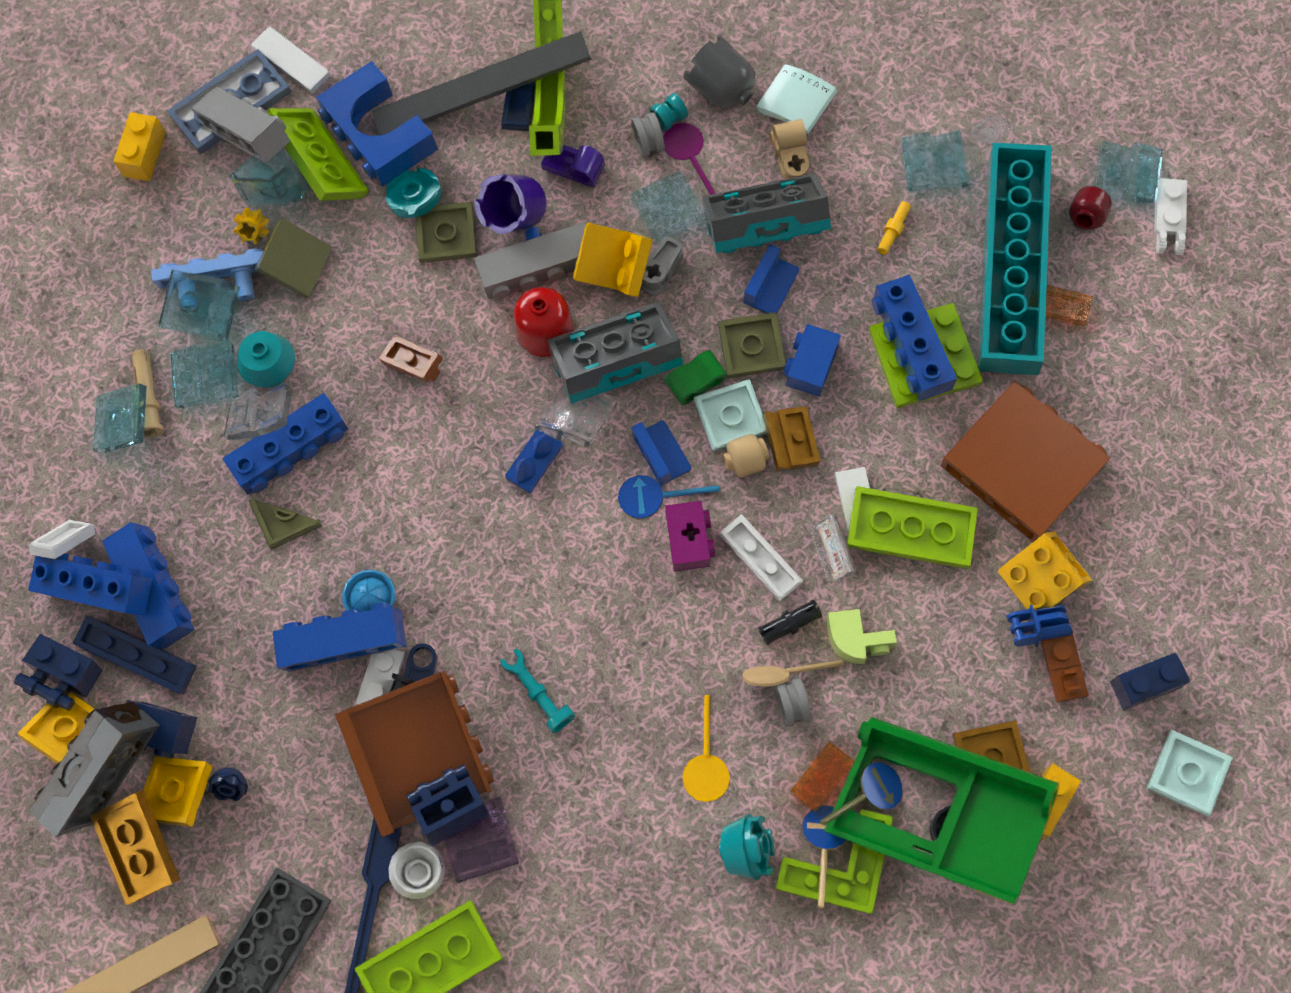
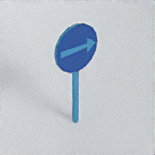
M637 475L623 483L619 490L618 500L620 507L626 514L633 518L643 519L652 516L659 510L663 498L718 492L720 487L711 486L662 492L661 486L655 479L649 476Z

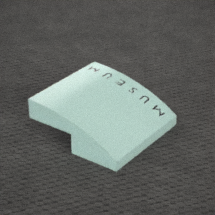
M785 64L756 107L758 112L763 115L780 119L783 123L802 119L806 134H809L837 93V90L821 78Z

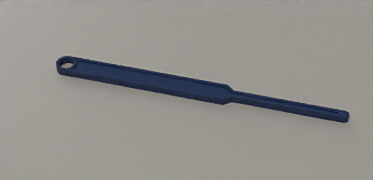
M422 643L415 645L410 650L404 677L418 681L435 673L437 654L430 645ZM420 649H428L433 655L431 663L426 667H417L414 664V654ZM373 818L362 870V876L368 886L345 993H359L361 981L354 968L366 961L381 887L390 881L389 865L392 856L397 852L402 827L394 829L393 833L382 837L375 818Z

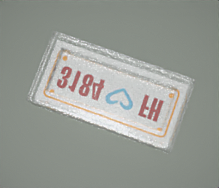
M837 514L828 515L809 527L828 584L838 582L856 572Z

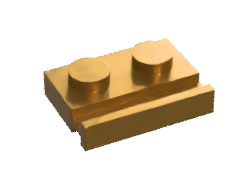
M807 406L780 409L777 412L766 411L764 413L763 420L776 472L788 468L791 470L819 465L821 461Z

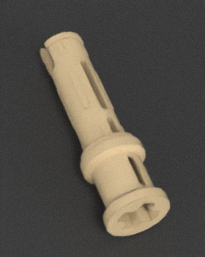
M143 349L131 353L137 396L133 410L138 418L137 436L151 438L162 435L164 429L159 421L158 412L161 410V405L155 399L151 353L146 350L144 356Z

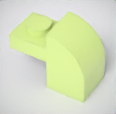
M860 609L828 612L826 620L829 640L834 651L842 659L854 664H865L867 651H870L872 656H880L890 653L889 649H894L897 643L895 630L863 633Z

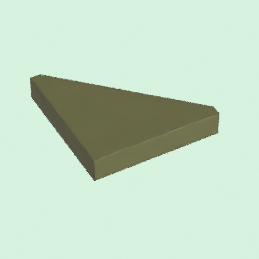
M254 498L249 500L271 550L322 527L318 519H312L297 512L257 501Z

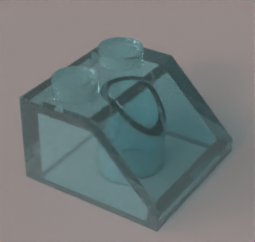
M283 149L267 163L253 156L229 175L241 199L247 206H288L291 202L299 201L308 189L296 162Z
M171 270L158 327L198 338L227 343L240 287L221 278Z

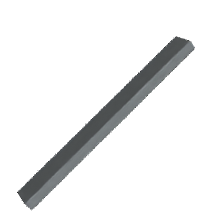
M579 31L371 110L379 135H384L418 115L423 123L585 63L590 61L591 57L583 34Z

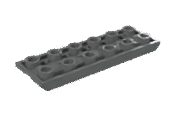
M276 867L200 993H278L328 909L331 899Z

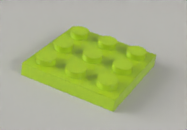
M954 303L926 310L957 380L953 390L923 401L982 385V377ZM881 322L870 325L868 330L896 409L918 403L919 400L916 393L912 394L907 386L906 376L908 375L904 366L900 367L896 361L894 354L896 348L893 341H888L884 334L883 324L885 323Z

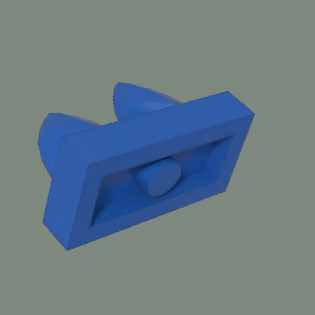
M538 428L505 474V479L531 494L563 448V443Z

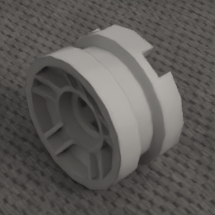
M654 112L647 114L646 118L640 119L636 117L631 119L634 137L642 158L649 156L650 152L656 151L660 153L665 150L661 128Z
M800 677L792 679L789 684L783 683L775 686L777 700L786 727L795 725L796 721L802 720L805 723L812 720L807 694Z

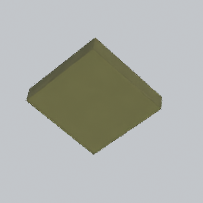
M472 202L436 205L426 214L416 217L418 259L420 263L477 257Z
M281 218L273 230L255 271L298 295L308 298L333 247Z
M776 312L718 321L726 373L728 374L727 378L784 370L786 362Z

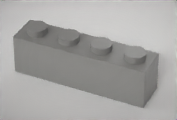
M216 86L191 108L207 130L264 163H267L291 141L284 131L287 128L278 116H270L263 108L253 107L245 98L239 99L230 90L226 92Z
M585 222L475 257L476 266L487 298L502 299L507 297L511 291L520 288L522 290H529L536 287L538 282L547 279L557 281L562 279L566 273L574 271L586 226Z

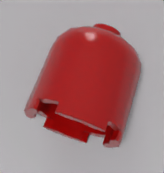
M547 287L532 288L524 292L516 301L513 315L517 340L531 355L539 357L551 356L547 340L574 331L569 306L563 296L554 289Z

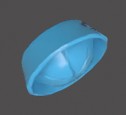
M363 570L353 575L346 582L342 592V603L346 611L359 609L361 612L372 610L371 606L375 604L390 603V606H393L395 601V587L391 579L383 572L376 570Z

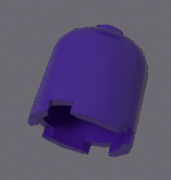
M499 174L488 177L480 184L482 188L478 199L474 203L476 214L481 224L498 234L529 229L539 223L546 212L547 200L542 186L532 177L518 174Z

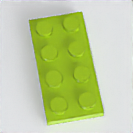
M268 108V115L278 116L287 128L284 131L291 141L284 147L320 201L362 199L369 192L368 188L313 108Z
M856 486L846 545L847 548L969 569L971 566L978 508Z
M469 900L354 969L367 993H446L500 961L503 957L472 900Z

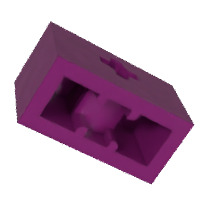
M702 501L665 505L674 572L710 567V558L715 557L713 539L707 540L706 529L711 528L709 510H703ZM687 531H693L694 541H689Z

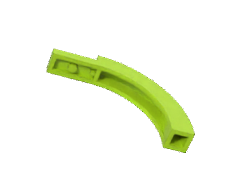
M533 0L535 48L563 38L562 0ZM565 70L535 81L534 117L532 125L529 126L530 156L560 155L562 153L565 133Z

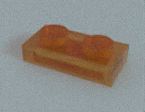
M1047 285L1045 317L1084 327L1087 323L1093 296ZM1034 287L1028 307H1036Z
M829 741L791 789L790 794L816 813L855 761Z

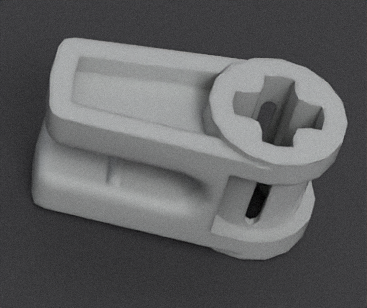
M666 236L648 258L641 284L645 293L658 295L668 285L683 256L681 253L683 245L676 239Z

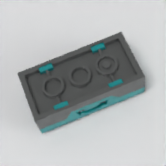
M815 173L702 197L706 227L709 236H712V243L716 253H731L738 248L748 246L760 247L767 242L776 240L788 241L795 236L805 234L817 235L824 230L831 229L828 196Z
M659 302L547 340L553 366L558 377H562L564 390L571 404L683 365L680 340Z

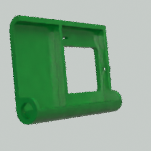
M871 717L868 722L863 721L858 732V739L862 740L861 748L833 812L857 798L861 789L860 778L862 772L877 758L952 784L957 788L956 795L940 834L935 841H929L855 813L852 809L829 822L824 831L1015 905L1053 809L1059 790V783Z

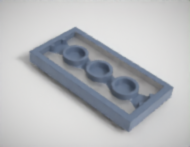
M257 49L167 110V113L201 155L220 142L222 138L207 130L191 108L217 86L226 92L230 90L239 99L245 98L253 107H261L264 110L292 91L286 81L260 50Z

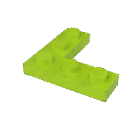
M861 809L859 812L863 816L890 826L892 824V816ZM853 843L846 873L827 868L825 903L872 915L885 855ZM783 857L775 890L818 901L821 866Z

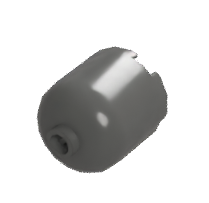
M718 36L717 43L714 44L710 40L693 57L691 62L695 66L691 72H684L683 79L713 105L727 110L737 106L739 103L743 106L753 96L751 89L754 86L756 75L753 67L722 36Z

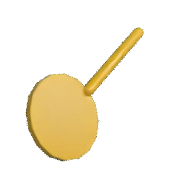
M708 694L704 696L703 755H698L691 759L684 768L682 776L684 788L688 794L696 800L704 802L714 801L723 796L728 789L730 781L729 770L725 763L718 757L710 755V695Z

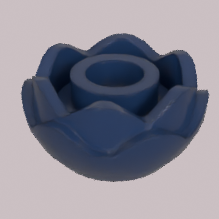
M221 768L215 771L208 779V791L214 793L215 797L221 801L227 799L238 801L243 795L247 794V780L237 769Z

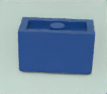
M769 244L744 292V304L764 313L776 312V315L799 273V267L779 259L780 248Z
M664 420L645 428L642 422L631 427L632 437L660 486L691 470L688 460Z

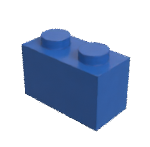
M810 324L806 325L804 333L798 332L793 345V349L797 350L794 359L788 358L783 371V375L787 376L786 386L820 397L839 347L841 335Z

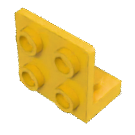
M588 222L585 226L573 279L579 282L616 289L627 295L638 297L653 239L640 234Z
M1055 531L1044 533L998 569V573L1026 609H1029L1030 605H1033L1034 610L1054 607L1072 592L1083 588L1093 581Z

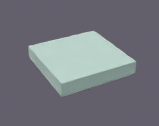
M750 379L694 397L696 408L713 453L726 449L729 441L748 434H753L757 438L767 436L763 413Z
M1170 730L1147 789L1209 817L1233 757L1174 730Z

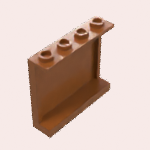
M1014 381L943 458L941 467L1029 540L1034 542L1048 530L1096 474L1105 467L1111 457L1106 454L1105 449L1101 445L1090 442L1085 438L1076 425L1067 423L1060 418L1052 406L1043 404L1036 399L1034 393L1028 387L1019 385Z
M444 670L335 713L382 837L393 833L394 829L417 820L411 809L413 806H411L406 795L416 790V786L422 782L429 783L443 775V771L450 767L454 770L464 764L479 794L492 792L489 785L494 782L488 764L481 765L478 754L483 752L476 734L470 736L466 726L467 723L471 722L468 711L464 704L458 705L454 695L460 692L453 674L447 676Z

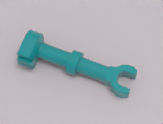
M514 649L513 651L518 657V661L514 665H509L503 658L500 660L502 667L505 671L514 673L528 690V697L531 701H536L548 716L547 727L552 733H557L574 720L575 714L568 705H564L558 710L546 694L547 689L542 683L538 684L525 667V659L522 652Z

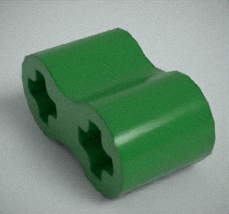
M708 350L696 356L689 363L674 369L666 376L664 381L679 403L686 405L693 401L695 396L701 395L724 382L728 374L714 354Z

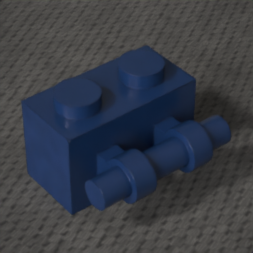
M39 634L23 658V661L35 673L30 677L19 673L14 680V684L22 687L23 692L31 696L38 695L46 699V703L54 708L61 707L69 711L75 703L74 699L68 697L70 691L86 698L103 670L94 660ZM49 679L57 683L58 686L52 689L44 685V683Z
M464 764L454 770L450 767L443 771V775L429 783L422 782L416 786V790L406 795L411 806H413L411 809L419 826L432 847L490 816Z

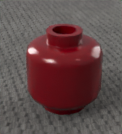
M1085 186L1075 194L1070 205V219L1077 227L1084 230L1101 227L1111 210V198L1105 190L1099 187Z

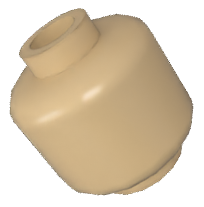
M753 434L729 441L726 447L727 453L722 455L728 472L734 470L735 474L740 478L764 470L766 461L770 460L764 440L762 438L758 439Z

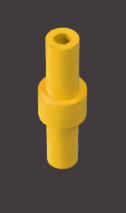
M902 201L894 217L888 220L884 228L885 234L877 248L880 254L887 255L895 238L900 237L904 229L903 222L911 209L909 203Z

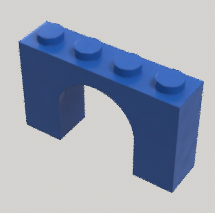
M371 61L318 95L316 99L321 108L317 111L326 124L332 123L334 126L332 130L341 143L344 141L348 143L347 149L355 161L361 159L364 163L362 168L371 180L376 178L383 187L437 151L438 147L433 133L418 115L384 135L370 136L358 131L359 123L364 115L393 96L387 78Z

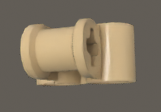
M802 119L773 125L772 132H769L770 145H774V157L778 159L782 176L785 179L803 176L808 170L809 159L805 147L807 135ZM791 161H794L795 165H800L797 172L794 167L789 168Z

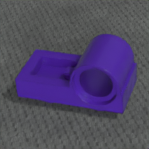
M563 144L560 155H545L541 162L542 170L592 188L595 187L605 166L602 154L595 148L587 145H582L579 149H575Z

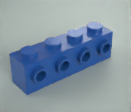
M910 274L877 285L874 298H872V306L876 315L881 314L885 323L883 324L884 334L888 341H893L896 348L894 354L898 365L905 368L908 375L906 376V382L912 394L916 393L920 402L953 390L957 377Z
M323 393L222 459L247 495L251 492L258 493L265 489L268 481L277 475L284 476L291 472L294 468L293 465L300 460L313 458L319 452V448L326 443L339 441L344 436V432L348 430V427L326 394Z
M130 522L102 540V543L111 563L117 564V571H121L122 566L140 569V576L153 578L145 615H134L147 645L166 649L194 631L190 621L191 613L183 605L179 597V587L170 577L166 568L168 567L167 560L156 546L154 532L147 526Z
M67 553L62 554L56 559L35 556L28 591L117 612L145 615L153 578L140 576V569L122 566L121 571H117V564L98 561L97 566L92 565L93 559L74 556L72 561L68 560L69 554Z
M379 603L371 606L372 610L361 612L359 609H352L342 612V616L331 619V616H319L313 618V623L302 625L301 622L284 624L283 629L272 631L277 668L291 672L407 647L402 611L390 606V603Z

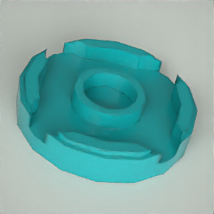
M416 168L417 171L410 172L408 169L389 182L385 191L387 194L385 199L389 209L395 215L402 218H415L426 214L436 206L441 198L442 188L438 177L432 171L425 168Z

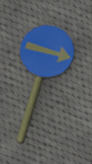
M876 762L868 765L863 770L860 778L863 794L821 819V825L828 824L864 800H867L870 805L880 810L894 808L902 797V783L898 774L885 763Z

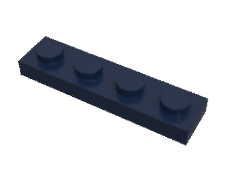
M88 615L85 616L73 641L74 645L179 694L185 693L197 665L161 648L148 646L146 641Z

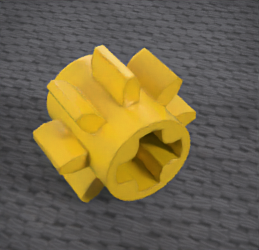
M246 207L242 211V215L237 214L233 219L238 224L233 233H238L240 238H242V243L252 241L256 245L260 241V237L266 238L270 232L264 228L270 219L265 218L261 214V209L250 211L249 207Z

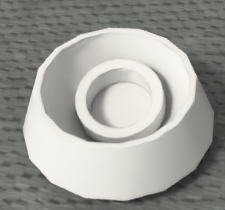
M412 842L402 846L392 856L389 865V879L394 889L402 896L410 899H422L432 895L442 885L445 876V862L440 852L432 847V845L424 842Z

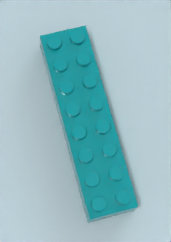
M992 143L988 163L978 369L981 372L1039 375L1044 362L1052 146Z

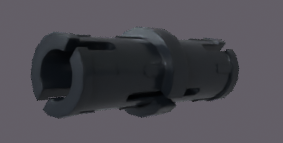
M811 600L791 612L786 610L782 612L781 617L758 627L760 635L764 636L765 644L769 645L771 642L789 633L794 635L799 631L798 628L818 618H822L819 607H815L817 603Z

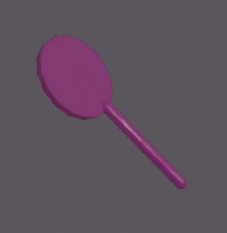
M689 123L673 125L663 135L664 151L676 160L690 159L709 194H716L695 158L703 148L704 138L702 132L696 126Z

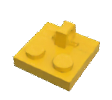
M71 692L68 694V697L75 700L71 710L67 711L61 707L54 708L46 704L17 733L21 740L56 764L63 760L68 752V744L74 737L79 735L85 726L84 720L87 715L95 710Z
M154 757L143 790L157 823L193 827L196 812L200 806L213 768L211 764L206 761Z

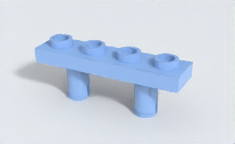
M250 249L245 252L246 254L235 256L230 253L217 256V259L212 260L197 258L188 261L189 264L183 265L174 263L163 264L160 266V269L151 270L152 281L159 288L177 286L180 309L183 311L198 308L195 290L197 282L234 276L237 299L240 301L255 299L252 274L257 272L255 268L263 250Z

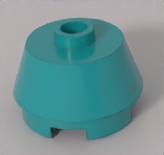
M267 331L253 332L245 337L240 344L237 357V368L241 377L249 384L263 388H270L281 384L291 373L295 363V352L291 343L283 336Z
M747 814L723 827L719 843V853L729 874L759 880L761 876H769L773 873L772 866L768 867L769 856H775L774 842L771 829L763 828L764 816L753 817L751 814Z

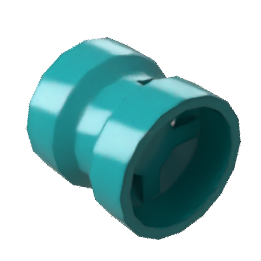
M674 92L666 97L665 102L661 104L656 103L649 108L650 113H655L663 132L672 128L674 122H681L689 116L684 102Z

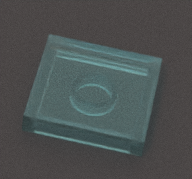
M680 170L630 194L632 203L655 243L662 241L666 236L675 235L705 220L704 210Z
M138 383L96 397L93 452L107 453L144 442L147 386Z

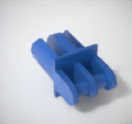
M1030 605L1029 609L1011 612L1006 616L1007 621L1012 623L1010 631L1012 634H1015L1016 638L1013 641L1014 645L1018 647L1032 644L1038 647L1039 641L1071 636L1073 634L1064 605L1034 610L1033 605Z

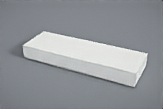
M270 26L251 44L254 51L259 49L271 64L310 94H313L331 76L327 69Z
M742 514L719 533L720 538L779 602L803 583V580Z

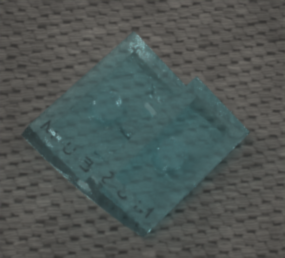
M960 130L932 137L929 131L901 137L909 191L968 186Z
M1103 141L1099 147L1094 186L1105 190L1111 199L1132 203H1154L1157 196L1163 149L1137 142L1130 148Z
M225 341L203 349L194 345L170 353L176 408H187L239 398L234 345Z

